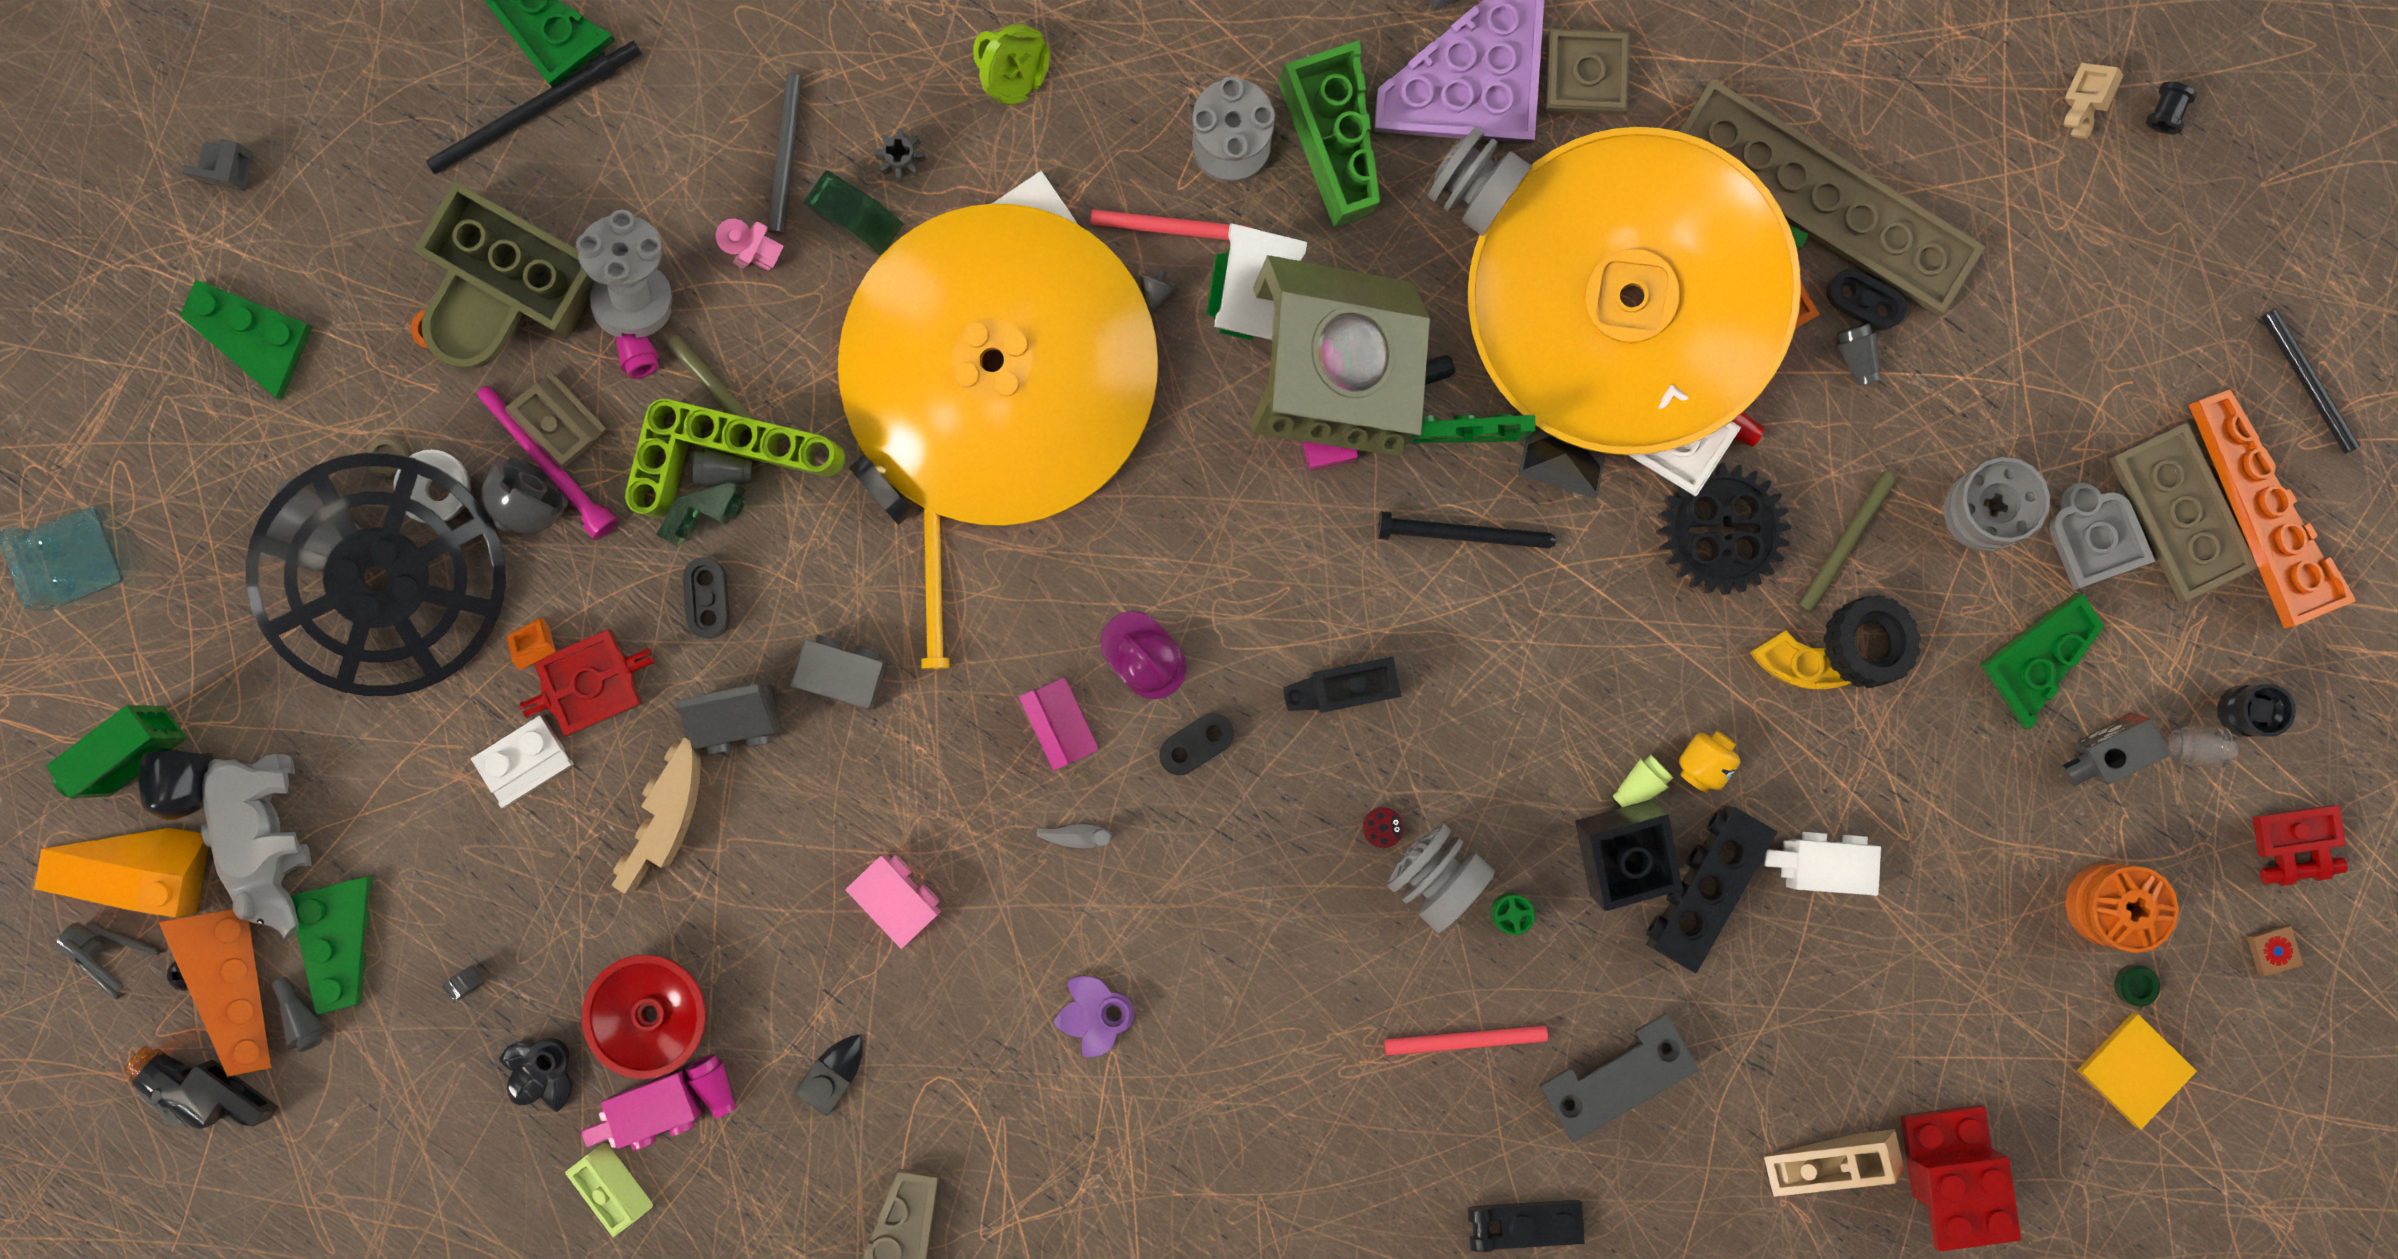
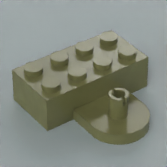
M456 181L452 183L413 250L425 259L448 271L425 310L422 320V333L427 347L435 357L450 366L460 369L480 368L497 358L523 314L568 339L590 302L589 294L595 281L582 269L578 250Z

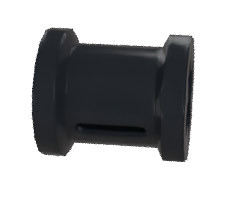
M2163 82L2158 91L2161 96L2154 113L2148 115L2146 124L2157 132L2175 135L2182 132L2184 127L2182 119L2188 105L2195 101L2197 92L2190 86L2182 83Z

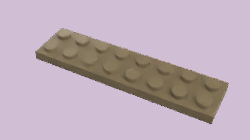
M1713 78L1709 81L1679 129V132L1701 138L1720 147L1741 161L1768 188L1780 206L1789 225L1808 233L1810 238L1939 317L1945 314L1986 247Z

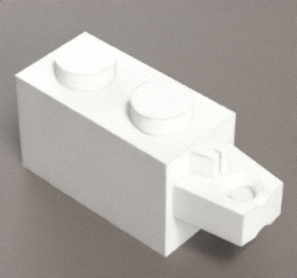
M1802 832V839L1789 838V841L1783 840V850L1768 849L1759 865L1781 867V877L1786 878V887L1796 890L1878 896L1881 846L1868 844V837L1843 835L1842 842L1827 841L1826 833Z

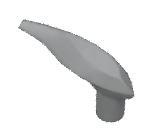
M1074 824L1058 829L1037 828L1038 837L1061 846L1078 849L1106 846L1115 835L1107 829L1088 824Z

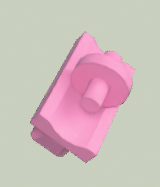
M735 218L727 219L721 222L715 233L716 243L719 248L731 255L738 254L733 263L742 268L753 263L769 271L770 268L774 267L784 247L764 236L768 227L759 222H755L749 229L748 225L742 220Z

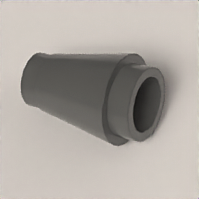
M1864 323L1838 332L1840 342L1836 345L1854 378H1856L1857 385H1864L1881 379L1877 333L1871 330L1870 324Z
M705 448V451H695L693 483L703 484V488L751 483L752 459H744V457Z

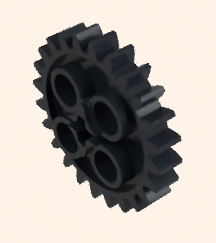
M1725 463L1718 465L1715 475L1712 472L1697 496H1693L1681 487L1674 485L1673 489L1679 497L1667 496L1664 498L1663 501L1671 508V511L1658 513L1660 519L1668 522L1666 527L1656 530V534L1668 537V542L1659 546V550H1671L1673 554L1665 562L1666 565L1679 563L1681 567L1676 577L1681 578L1687 574L1692 575L1689 585L1691 588L1697 587L1704 581V589L1707 594L1712 593L1717 584H1719L1722 595L1730 594L1732 583L1738 593L1746 591V579L1753 586L1762 584L1758 572L1766 576L1773 575L1775 572L1769 562L1779 563L1784 560V557L1776 549L1789 546L1790 544L1789 541L1780 537V532L1791 529V525L1780 523L1779 517L1789 511L1787 508L1776 509L1774 505L1782 495L1778 493L1769 496L1766 493L1771 485L1769 480L1757 485L1755 483L1757 471L1749 473L1745 478L1742 477V465L1735 466L1730 474H1728ZM1737 499H1744L1749 503L1751 514L1748 519H1742L1736 514L1734 507ZM1697 500H1704L1709 504L1711 515L1708 520H1701L1696 516L1694 504ZM1721 523L1726 527L1757 525L1759 528L1758 532L1738 531L1726 536L1722 532L1690 534L1688 532L1689 527H1713ZM1740 538L1749 541L1752 545V555L1748 560L1741 558L1736 551V544ZM1700 539L1707 541L1712 547V556L1708 561L1702 560L1696 554L1695 547Z

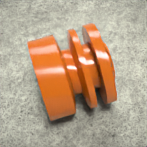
M2113 862L2092 864L2076 874L2067 889L2065 901L2068 920L2078 935L2093 944L2133 953L2154 950L2167 941L2177 925L2179 913L2176 893L2165 877L2150 868ZM2127 904L2133 907L2132 913L2126 910Z

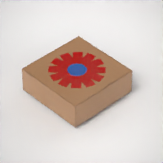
M2282 925L2247 936L2258 975L2268 976L2303 965L2292 926Z

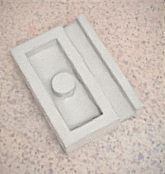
M544 715L536 717L471 758L491 793L495 794L501 808H507L575 765L565 753V748Z

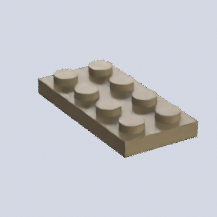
M2187 422L2108 458L2179 603L2187 602L2258 568Z

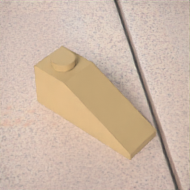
M1895 1129L1852 1134L1764 1156L1774 1197L1894 1184L1905 1170Z

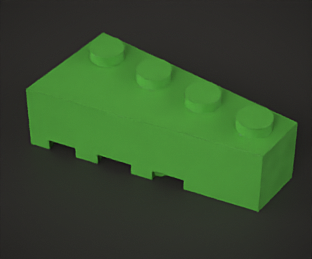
M1360 40L1284 65L1277 80L1333 228L1371 216L1380 203L1374 151L1371 150L1369 114H1367L1364 94L1366 90L1365 79L1360 62Z

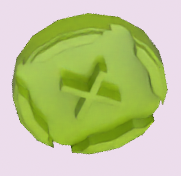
M1017 23L1008 25L999 32H981L976 37L973 46L974 61L980 69L979 77L982 88L989 97L999 103L1011 106L1024 102L1029 98L1025 95L1032 89L1037 90L1040 87L1048 71L1050 59L1049 46L1044 43V36L1040 31L1031 26Z

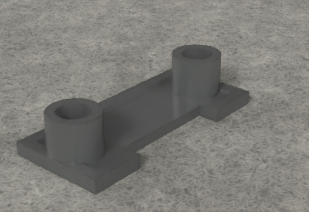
M1666 1013L1634 1030L1641 1041L1640 1045L1579 1080L1572 1068H1568L1540 1084L1551 1109L1557 1115L1572 1143L1699 1071ZM1664 1043H1669L1671 1046V1050L1667 1054L1661 1052V1046ZM1566 1099L1574 1101L1572 1109L1564 1108L1563 1103Z

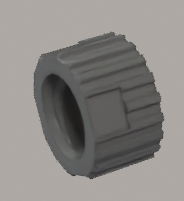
M471 965L450 978L442 985V988L452 1002L455 1003L473 992L485 981L477 969Z

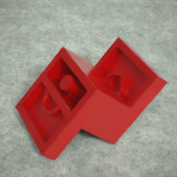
M1973 1105L1900 1115L1912 1197L1928 1206L1934 1249L1942 1252L2022 1241L2010 1159L1991 1147L1986 1107Z

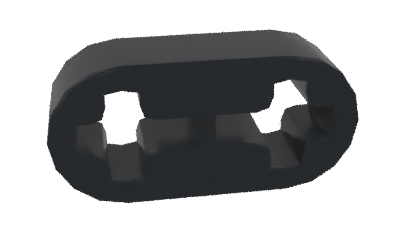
M865 454L849 467L898 525L914 512L895 488L874 467V464Z

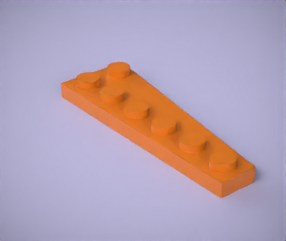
M2231 389L2190 404V410L2283 628L2297 626L2356 602L2353 593L2332 558H2324L2315 543L2314 538L2318 535L2310 522L2304 524L2293 504L2297 500L2290 488H2283L2276 478L2274 472L2277 466L2268 451L2260 443L2259 436Z

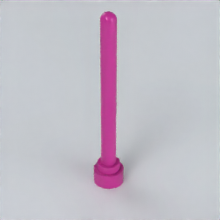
M489 386L481 387L478 390L479 399L582 514L583 529L591 538L599 540L611 532L618 524L619 519L609 507L594 504L564 469L561 470L506 413L505 407L507 405Z

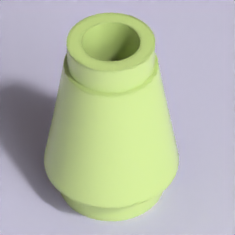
M1650 754L1644 761L1641 758L1617 789L1618 791L1613 795V798L1622 807L1648 801L1668 789L1667 784L1674 777Z

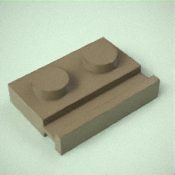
M551 371L546 374V378L541 382H536L505 407L506 413L561 470L589 449L599 437L607 434L603 424Z

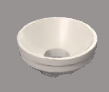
M431 449L422 450L410 456L440 468L471 491L467 470L452 455ZM398 469V470H397V473H396V475H395L394 484H393L394 490H395V487H396V484H397L398 477H399V474H400L401 469ZM420 475L417 476L410 499L418 501L434 511L444 522L453 519L464 509L465 506L451 492L442 501L432 499L429 494V486L432 480ZM406 511L405 514L410 518L426 523L416 515Z

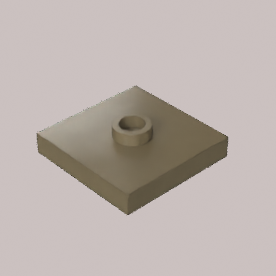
M1550 28L1548 32L1545 111L1625 115L1628 111L1630 32Z

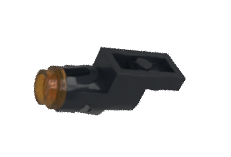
M145 1046L130 1059L124 1069V1073L130 1077L129 1082L137 1088V1092L173 1127L187 1123L194 1128L203 1129L215 1124L227 1109L229 1110L228 1115L234 1121L253 1127L269 1120L278 1108L276 1104L237 1076L227 1077L223 1066L215 1060L195 1065L193 1068L171 1058L159 1048L153 1050L149 1046Z

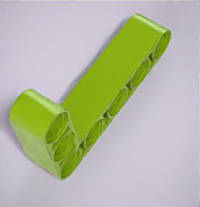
M659 399L654 401L646 411L626 488L625 499L630 509L636 513L652 518L666 516L672 510L675 503L689 444L824 477H831L842 470L845 464V453L839 444L821 435L670 399ZM675 411L676 421L673 426L666 429L664 419L669 412ZM712 419L714 430L709 437L703 438L702 427L707 421ZM750 428L752 440L747 446L741 447L739 443L740 435L744 430ZM789 437L791 448L786 455L779 457L777 446L782 439ZM827 446L829 458L826 463L817 466L815 455L820 448ZM664 449L666 460L661 467L656 468L654 458L659 451ZM650 489H654L656 499L650 507H646L644 502L645 495Z

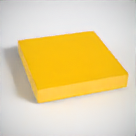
M2133 1012L2077 1069L2134 1127L2140 1130L2197 1072L2139 1014Z

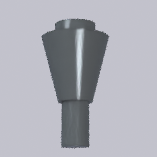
M287 977L274 981L271 985L282 1006L280 1009L287 1049L297 1048L299 1052H304L319 1045L323 1041L321 1036L327 1032V1028L302 1000L297 998Z

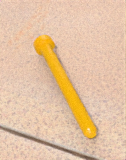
M924 508L927 658L921 659V669H949V658L943 657L940 515Z

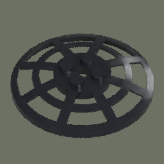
M363 452L336 457L315 465L291 480L273 497L259 517L250 539L246 559V589L251 610L262 634L275 651L295 670L319 684L340 692L362 696H396L416 692L443 681L460 670L479 652L491 635L502 609L506 589V561L501 539L491 517L479 500L460 481L440 468L416 458L393 453ZM362 466L401 469L394 493L366 491L349 494L341 498L328 475L340 470ZM420 475L428 478L451 492L469 510L474 519L451 530L447 523L434 511L420 502L410 499L417 476ZM312 483L324 506L316 510L302 524L293 537L291 544L266 536L272 521L282 507L301 489ZM362 505L389 506L382 528H366L362 530L356 528L346 509ZM406 511L425 521L437 532L439 537L418 548L408 537L399 533ZM331 518L342 540L333 548L329 556L304 549L305 543L314 530L325 520ZM482 533L488 544L493 566V589L490 600L466 594L467 567L464 553L460 546ZM261 552L286 560L284 566V587L292 610L272 620H269L264 610L259 590L258 564ZM446 552H449L454 570L453 591L429 585L427 562ZM298 565L323 572L325 595L303 604L298 588ZM370 567L383 568L389 576L388 584L380 589L370 587L364 579L365 571ZM422 601L448 607L439 623L421 638L409 617L419 608ZM335 609L344 618L353 622L347 645L326 634L313 619ZM460 610L485 616L479 631L469 645L456 658L441 668L428 648L448 632L457 619ZM301 625L306 633L317 643L331 652L343 656L337 678L326 675L305 663L285 645L279 635ZM393 625L406 645L390 650L364 649L370 627L382 628ZM413 656L425 674L424 677L414 681L394 685H363L354 683L360 661L387 663Z

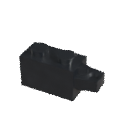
M1394 657L1313 672L1310 674V678L1283 687L1285 704L1288 711L1318 710V713L1402 697Z

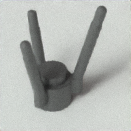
M78 922L73 923L59 936L55 945L56 949L67 956L71 962L79 966L115 1000L120 998L118 991L122 990L123 985L95 961L103 949V944L99 942L100 939L104 938L153 955H159L161 949L156 946L107 930L96 922L91 923L87 928Z

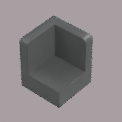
M221 139L220 145L205 142L202 145L198 167L184 165L182 173L200 183L245 191L253 152L233 141Z

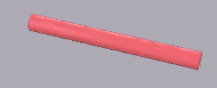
M1092 209L1090 221L1092 226L1229 240L1230 224L1095 209Z
M1546 1025L1394 1038L1384 1039L1386 1056L1538 1043L1548 1042V1032Z

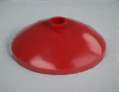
M652 954L629 956L605 968L589 987L582 1007V1029L591 1052L611 1071L635 1079L660 1077L683 1065L694 1054L701 1043L707 1021L704 995L695 978L677 962ZM647 1006H653L657 1010L655 1020H650L646 1017L645 1009Z

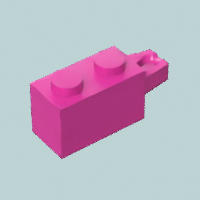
M686 1068L617 1093L600 1102L603 1109L599 1113L602 1122L581 1131L586 1147L608 1139L611 1148L616 1146L619 1149L630 1145L632 1151L656 1142L654 1135L669 1130L670 1135L675 1136L694 1128L693 1120L702 1115L703 1110L697 1094L686 1082L688 1078L685 1071Z

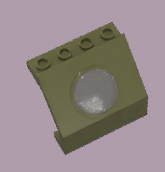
M1267 255L1253 290L1256 298L1274 301L1271 362L1267 386L1249 423L1253 434L1401 456L1411 435L1421 436L1430 317L1414 283Z

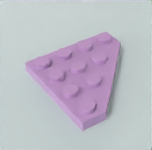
M1483 0L1477 6L1472 7L1451 25L1449 30L1435 42H1431L1410 60L1407 66L1377 89L1374 132L1463 139L1475 127H1478L1485 132L1481 140L1490 141L1494 138L1499 142L1533 144L1536 130L1544 0Z

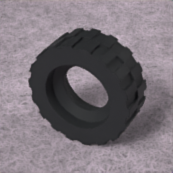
M1870 595L1842 605L1843 608L1837 609L1832 614V619L1827 622L1825 627L1827 630L1823 639V643L1826 645V650L1824 651L1826 658L1828 657L1831 662L1830 666L1841 675L1840 678L1844 681H1850L1853 683L1852 685L1857 687L1866 686V688H1874L1904 678L1908 675L1907 672L1916 665L1917 662L1915 661L1917 656L1920 655L1921 650L1919 648L1921 637L1916 628L1918 625L1915 619H1912L1909 615L1908 609L1900 606L1898 601L1893 598L1887 599L1882 595L1874 597ZM1873 622L1880 625L1888 636L1889 650L1880 661L1865 659L1856 648L1855 633L1863 623Z

